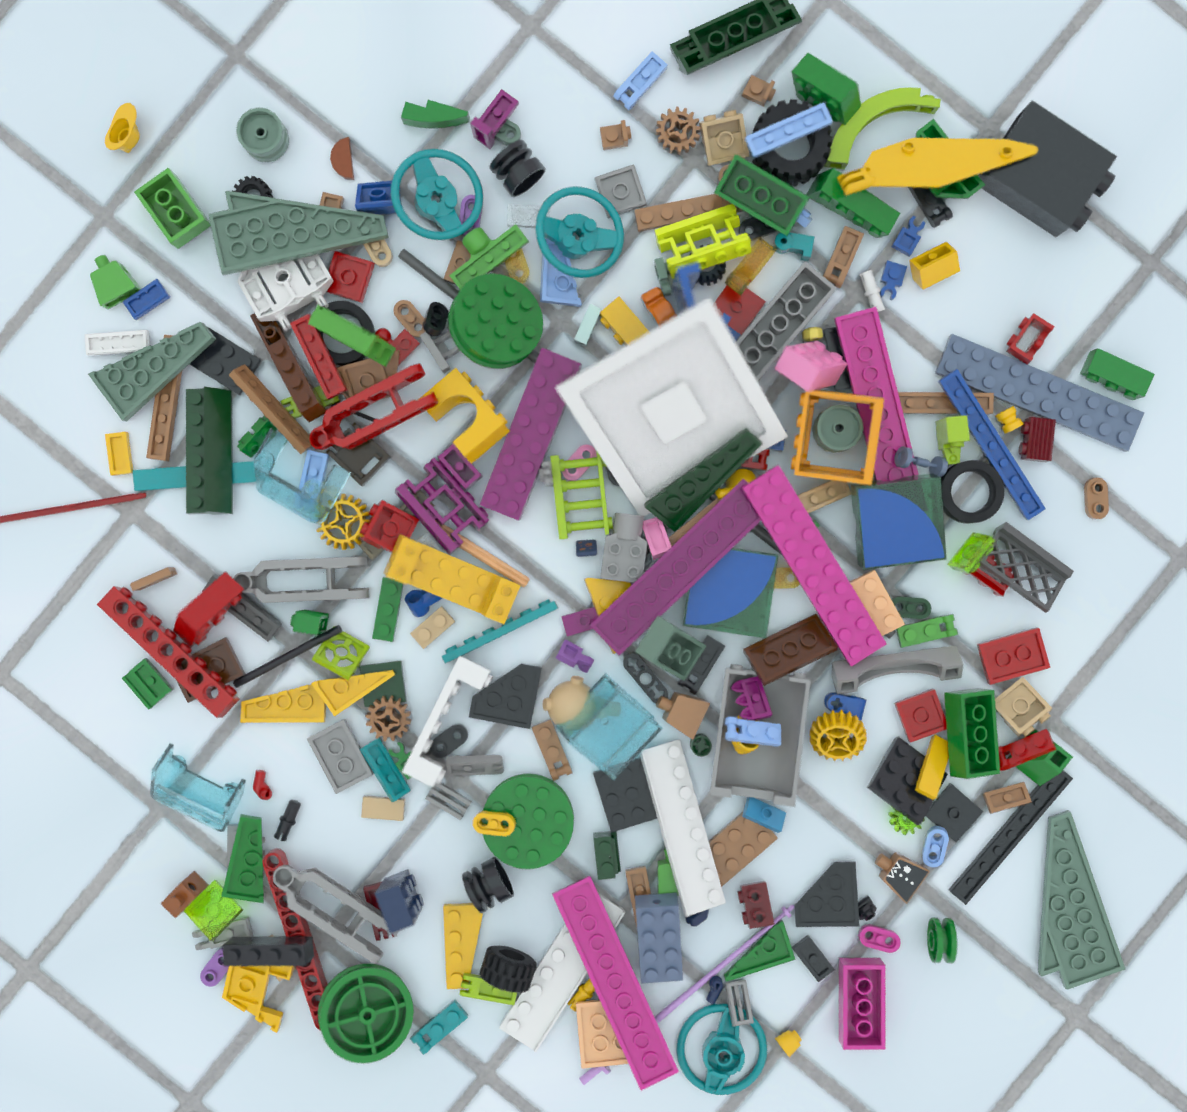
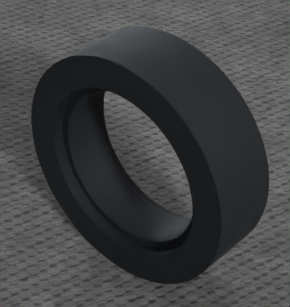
M348 301L328 303L327 310L337 315H352L358 319L363 329L375 334L372 320L358 305ZM328 349L335 365L339 366L366 358L365 355L354 349L347 353H335Z
M977 460L964 461L948 468L944 476L940 478L937 486V499L941 509L949 518L960 523H979L991 518L1000 509L1004 499V484L999 473L989 464ZM964 472H974L981 475L989 486L988 501L977 512L970 513L961 510L952 499V485L955 479Z

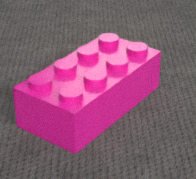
M839 958V1042L843 1050H886V965L881 958Z

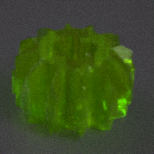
M893 807L892 809L895 811L888 813L892 817L889 823L895 825L894 830L896 832L901 831L903 835H907L908 830L911 834H915V827L922 829L921 825H916L908 818L904 820V815Z

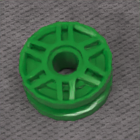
M936 917L929 919L927 946L933 963H940L942 956L946 963L952 964L956 960L957 933L954 921L951 918H944L942 924Z

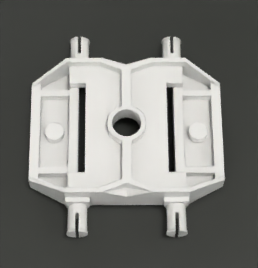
M318 254L297 259L311 283L309 286L294 260L241 272L237 282L260 322L279 321L283 330L287 331V327L291 328L287 315L314 300H316L318 305L323 307V303L325 308H328L329 305L323 295L333 283V279ZM258 272H260L262 278L268 286L271 294L273 295L276 301V304H274L269 293L267 292L264 284L262 283L259 275L257 274ZM288 274L286 281H278L280 275Z

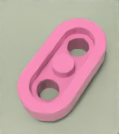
M582 445L568 460L585 459L582 456L585 451L590 453L589 458L597 457V453L591 445ZM589 467L576 468L574 474H570L568 469H565V471H562V474L567 480L576 481Z

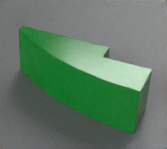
M428 100L426 107L405 101L401 119L405 125L432 129L468 123L470 116L468 111Z

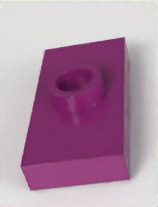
M595 607L561 616L566 635L571 636L593 629L590 624L598 617Z

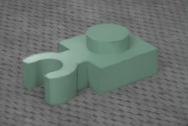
M663 257L654 260V267L665 297L672 293L668 281L670 271L668 270L667 262L664 263Z

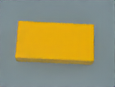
M128 432L105 434L110 475L116 476L133 473Z

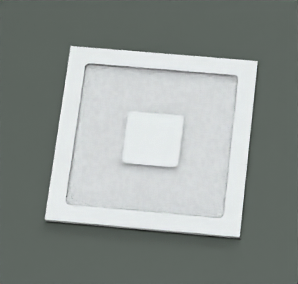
M710 297L556 386L557 391L640 516H646L651 513L644 506L648 500L745 428L750 430L763 443L749 458L788 437Z

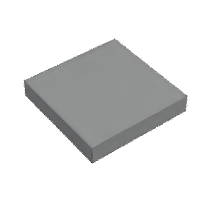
M634 164L595 177L599 193L612 203L619 215L647 206ZM605 209L607 218H610L611 216Z

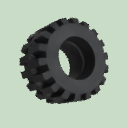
M490 946L486 950L479 975L485 982L495 988L508 992L522 993L530 989L537 963L532 957L520 950L507 946Z

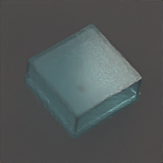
M607 673L587 692L584 707L579 714L572 720L558 723L555 726L557 731L564 736L571 746L613 780L663 729L652 713Z

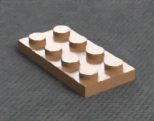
M743 812L709 840L721 887L778 839L772 830L742 817Z

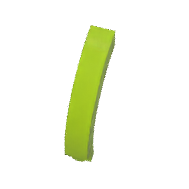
M912 87L888 90L861 103V107L847 124H841L833 137V144L830 147V155L824 167L845 169L848 165L850 151L856 136L875 119L889 113L901 111L935 114L940 108L941 99H937L932 95H923L921 97V88Z

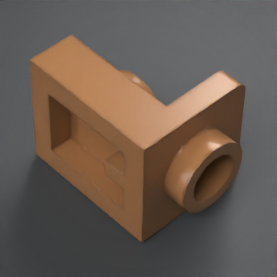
M751 75L742 93V97L764 107L767 100L771 102L776 92L773 89L775 81L771 80L768 83Z
M621 120V124L600 127L603 150L628 146V139H631L630 126H626L625 120Z

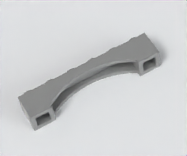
M957 646L866 657L852 667L846 660L832 662L831 676L836 693L843 694L858 692V687L867 681L895 673L928 674L939 677L940 681L958 679L962 677L963 662Z

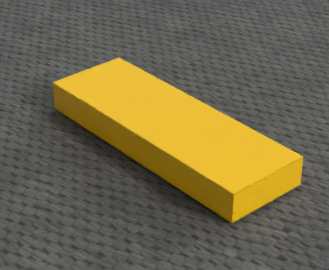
M936 734L931 737L915 787V791L932 800L937 798L949 759L948 741Z

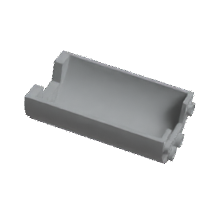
M730 664V668H726L710 795L731 798L732 794L773 800V804L795 807L811 680L806 678L807 674L794 672V675L788 674L763 686L772 716L759 721L781 724V745L778 747L759 745L753 752L738 754L732 742L725 740V733L727 732L725 718L737 717L746 706L735 703L742 693L731 690V687L735 682L756 677L757 674L752 666L751 669H745L742 665Z

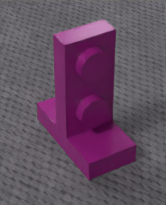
M501 89L479 119L475 116L470 122L473 137L491 150L495 144L494 137L517 108L519 101Z

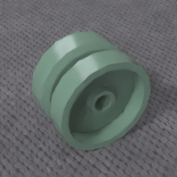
M260 107L249 109L241 116L237 123L236 133L238 141L251 157L261 162H271L284 155L288 148L289 136L287 129L274 112Z
M842 404L833 405L821 412L814 420L812 428L813 438L817 445L825 451L832 453L843 452L855 446L860 440L863 432L862 419L858 412L850 406ZM837 425L840 427V429L838 430L839 432H837L835 429V426Z

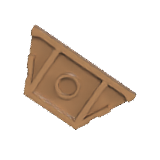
M396 350L393 353L386 367L370 358L337 367L347 388V391L342 393L345 398L348 399L396 374L400 351Z

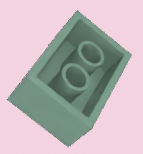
M657 616L635 652L654 665L685 681L706 648V645L660 616Z

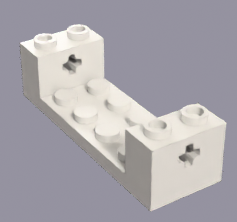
M459 656L402 771L403 773L431 787L436 783L440 784L446 773V770H443L445 764L425 755L433 743L430 738L433 733H438L443 723L440 721L442 714L448 713L452 705L449 700L460 689L461 684L458 683L459 680L482 690L483 687L488 688L493 678L490 675L491 670Z

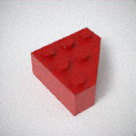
M225 571L177 614L173 631L190 648L195 644L199 646L206 640V635L212 627L219 625L224 620V615L231 606L234 607L242 600L243 597L241 595L244 589Z

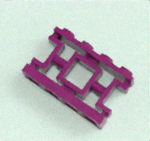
M433 458L423 468L428 473V477L417 486H414L407 479L405 483H401L395 489V494L414 516L419 519L421 524L442 548L451 555L463 544L462 539L458 536L461 531L470 524L479 531L488 523L489 519L487 518V512L482 507L478 508L474 503V497L468 491L464 492L460 487L461 483L455 476L451 477L446 471L447 467L441 460L437 461ZM438 474L446 484L436 491L429 482ZM423 488L430 497L421 505L413 495ZM443 492L457 506L444 518L430 504ZM464 506L473 514L465 522L457 515ZM451 520L458 528L449 537L438 523L443 526L447 521Z

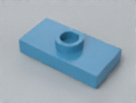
M748 797L742 817L780 833L782 832L786 812L756 798Z

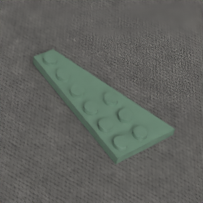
M198 322L179 331L178 334L170 338L159 340L160 342L153 346H146L123 357L120 361L105 365L103 369L96 372L92 371L88 375L121 420L127 422L214 342L216 338L204 323Z

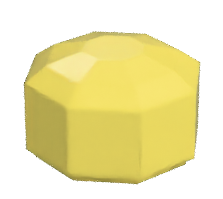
M809 327L802 332L804 342L823 338L822 328Z

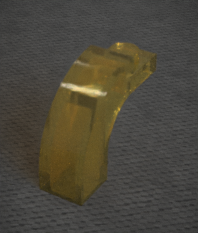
M760 237L751 248V253L747 254L740 264L728 275L725 284L741 296L777 249Z

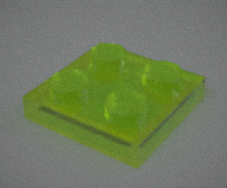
M973 532L947 565L953 570L971 574V572L978 569L980 566L979 562L983 557L993 550L996 540L991 536Z
M216 880L184 910L186 915L210 941H214L244 910L234 899L221 897L223 886Z

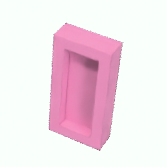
M657 517L643 521L642 529L653 560L658 559L671 548L663 522Z

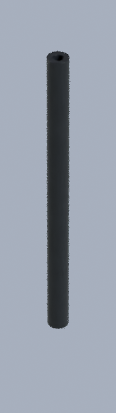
M337 625L233 681L234 686L238 688L342 633L341 626Z

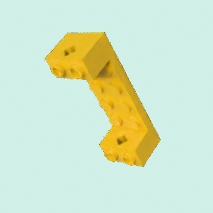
M401 534L383 572L389 578L420 588L481 613L483 616L505 624L521 586Z

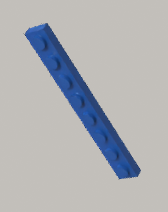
M958 369L940 379L938 383L959 416L967 415L971 435L991 466L1001 476L1006 490L1024 518L1030 520L1046 509Z

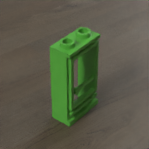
M317 305L308 324L329 337L385 367L396 350L395 347L375 334L320 305Z

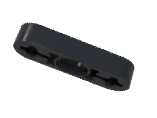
M636 653L627 654L623 659L624 668L652 702L656 704L659 698H654L655 692L652 689L649 692L646 689L653 686L655 681L658 683V685H655L658 691L663 690V697L668 698L667 689L641 657ZM630 657L638 659L636 664L639 668L642 665L645 667L636 676L633 674L636 672V669L633 666H627L629 663L628 658ZM649 673L652 676L651 682L649 684H642L640 682L641 674Z

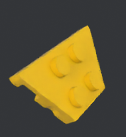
M596 578L584 579L598 617L631 586L630 582ZM610 647L612 654H615L616 652Z

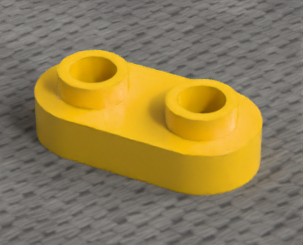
M481 811L474 817L473 827L480 834L508 836L514 831L516 821L508 813ZM482 818L487 819V820H488V824L482 823V820H481V819H482ZM502 821H507L509 826H504Z

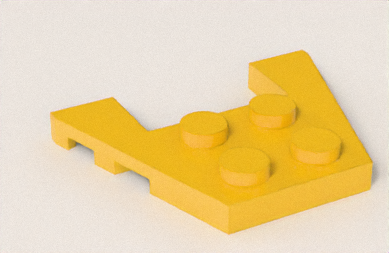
M229 966L222 998L243 1012L247 1010L256 1016L255 1020L260 1023L264 1021L271 1026L270 1029L277 1033L280 1029L284 1012L263 1006L270 975L290 980L294 966Z

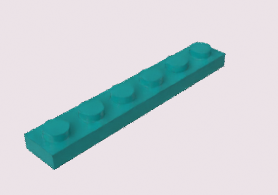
M549 599L538 604V609L532 611L529 608L519 613L520 618L513 621L511 617L505 621V624L501 623L502 627L496 630L494 627L488 628L482 632L483 636L477 639L475 636H472L463 641L465 645L459 648L454 645L446 649V654L441 656L444 663H449L459 658V656H463L558 609L556 601L550 602Z

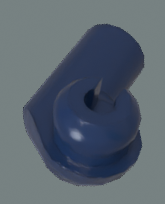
M709 909L686 917V923L693 927L698 926L707 919Z
M713 976L709 980L710 991L706 1000L711 1004L716 1003L724 988L723 981L719 976Z

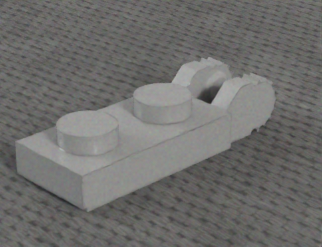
M249 917L208 926L207 928L192 932L194 938L208 935L209 939L208 941L196 944V950L221 947L232 937H254Z

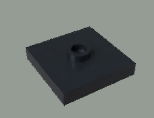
M950 783L932 803L926 817L936 826L945 828L948 836L957 842L984 811Z

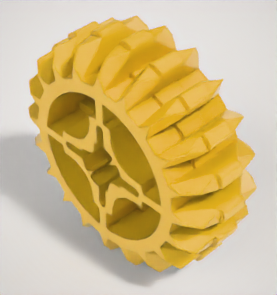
M341 494L340 500L337 495H333L334 502L326 499L328 507L320 505L324 512H317L316 515L320 516L321 520L315 521V524H321L322 526L317 528L316 531L324 532L320 536L321 540L328 537L326 545H331L334 542V549H338L340 543L342 550L347 549V543L350 549H354V541L356 544L361 545L360 537L363 534L359 533L364 522L369 523L370 521L369 519L366 520V517L370 516L369 511L363 512L367 505L359 506L362 500L358 498L354 502L353 495H350L347 499L346 494ZM342 505L353 507L358 514L347 515ZM336 508V518L328 524L329 516ZM343 516L344 519H352L345 523V528L344 525H336L342 521ZM360 520L359 528L352 536V525ZM339 528L345 534L346 539L337 538L330 530Z
M842 709L839 713H835L832 710L831 714L824 712L823 717L817 716L816 721H813L812 727L809 730L810 743L814 751H817L819 756L824 755L826 760L833 758L834 762L836 759L844 761L845 758L852 759L853 755L858 756L859 751H863L867 741V733L862 720H859L857 715L852 716L850 711L844 714ZM824 733L827 735L825 739L822 737Z

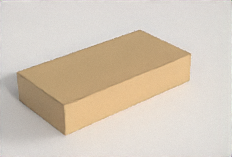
M363 796L361 818L404 820L405 799L399 798L395 802H391L389 797Z

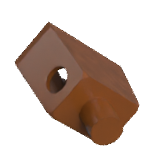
M194 871L161 902V905L173 917L177 918L209 884ZM189 884L194 886L195 891L189 888Z

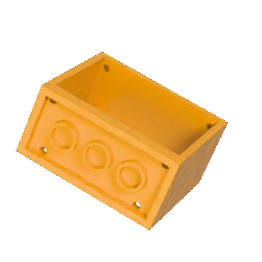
M805 390V393H801L799 406H803L802 414H798L797 427L800 428V433L795 436L794 448L797 449V455L792 457L791 469L794 470V475L871 485L884 397L826 390H813L809 392ZM819 398L870 404L873 415L865 468H861V471L811 465L810 461H807L814 405L819 402Z

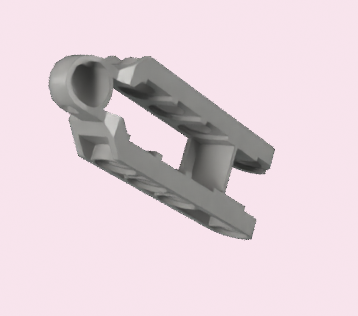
M368 557L261 561L252 572L237 573L233 578L244 589L243 593H253L262 603L369 598V588L335 589V568L368 567ZM326 569L327 589L271 592L267 588V574L270 571Z
M281 865L275 870L273 874L274 883L286 892L289 909L375 964L379 962L383 952L356 933L365 919L376 927H382L388 931L383 914L379 909L317 868L301 870L299 872L289 865ZM306 881H312L324 889L323 892L326 894L329 892L341 900V904H347L358 912L348 927L300 896V889ZM399 931L392 933L394 937H396Z

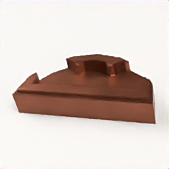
M346 137L340 139L331 150L330 161L338 175L348 180H354L350 138Z

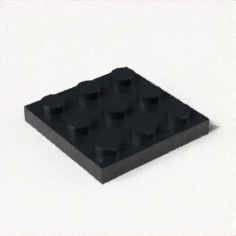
M898 736L894 738L867 788L913 823L920 825L934 801L915 791L925 756ZM944 772L940 788L948 775L946 772Z
M641 757L593 772L611 833L657 819Z

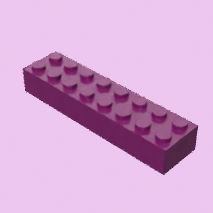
M541 348L510 426V432L506 436L479 505L518 521L521 520L538 478L539 468H542V462L546 458L567 405L557 391L556 386L579 374L582 368L581 363Z

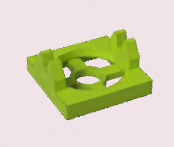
M342 631V633L323 642L312 657V661L349 681L361 665L370 646ZM338 640L345 641L343 644L338 645L332 643ZM350 645L354 646L357 656L350 653ZM340 647L345 648L348 654L346 656H339L336 653V649ZM328 649L333 651L334 655L331 662L326 657L325 651ZM347 659L353 662V664L346 667L337 666L340 660Z

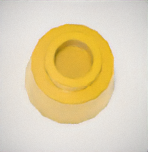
M788 1030L775 1038L789 1058L801 1046L799 1042L802 1039L795 1030L792 1032Z

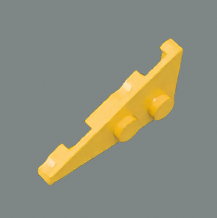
M393 670L352 675L349 681L343 677L317 680L311 684L331 713L336 716L393 677L396 673Z

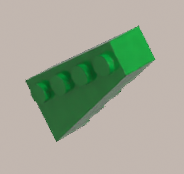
M835 168L819 173L806 194L811 197L810 199L867 230L873 237L880 238L889 235L901 213L867 190H861L845 196L837 179L842 173Z

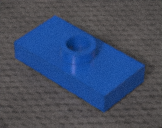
M155 279L124 300L123 304L132 317L138 320L169 299L170 295L160 280Z

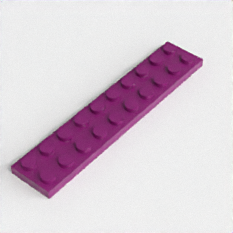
M742 479L590 624L619 656L651 626L657 616L661 617L761 521L741 488L748 484L745 479Z

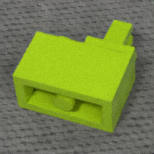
M967 415L945 417L935 421L938 450H942L943 457L947 459L948 465L960 463L961 447H964V442L970 441Z

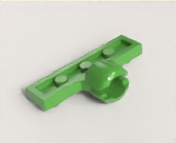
M516 224L495 240H491L482 228H475L462 240L471 258L449 276L458 288L461 289L471 279L489 274L528 244L529 241Z

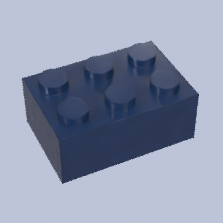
M409 870L386 877L375 892L390 934L413 926L422 910V906H424L421 894H417L415 889V877L413 874L410 875Z

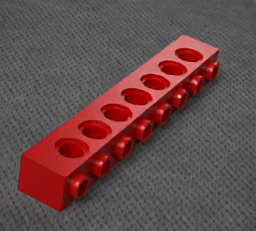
M113 586L96 605L216 718H223L240 700L236 696L237 691L232 686L225 685L221 681L222 677L214 670L210 671L206 667L207 663L202 658L192 655V649L186 643H180L176 639L177 635L171 629H165L161 625L163 622L154 614L151 616L146 611L148 608L139 600L135 601L131 597L133 593L124 586L122 588ZM127 603L128 611L123 613L122 608ZM142 617L143 625L138 627L137 621ZM157 631L158 638L156 641H153L152 634ZM169 645H172L173 652L169 656L167 654V648ZM184 659L188 661V667L185 670L181 666ZM199 673L203 675V681L200 684L196 681ZM214 687L218 689L216 698H213L211 695Z

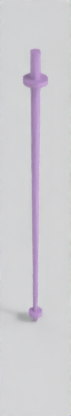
M791 905L787 909L783 906L781 908L783 913L774 919V923L776 924L785 916L790 918L792 916L790 911L795 906ZM774 925L765 926L655 1016L657 1024ZM609 1066L593 1067L579 1079L585 1085L601 1071L609 1074L611 1069Z

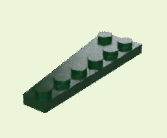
M745 428L644 504L645 508L676 532L763 444L762 441Z

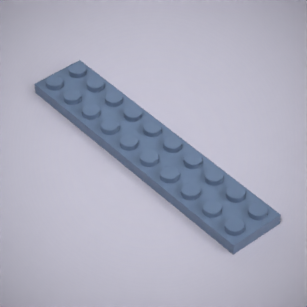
M954 334L950 335L935 371V374L945 377L955 369H958L969 388L981 393H994V398L1042 418L1055 419L1059 425L1125 452L1129 451L1144 415V412Z

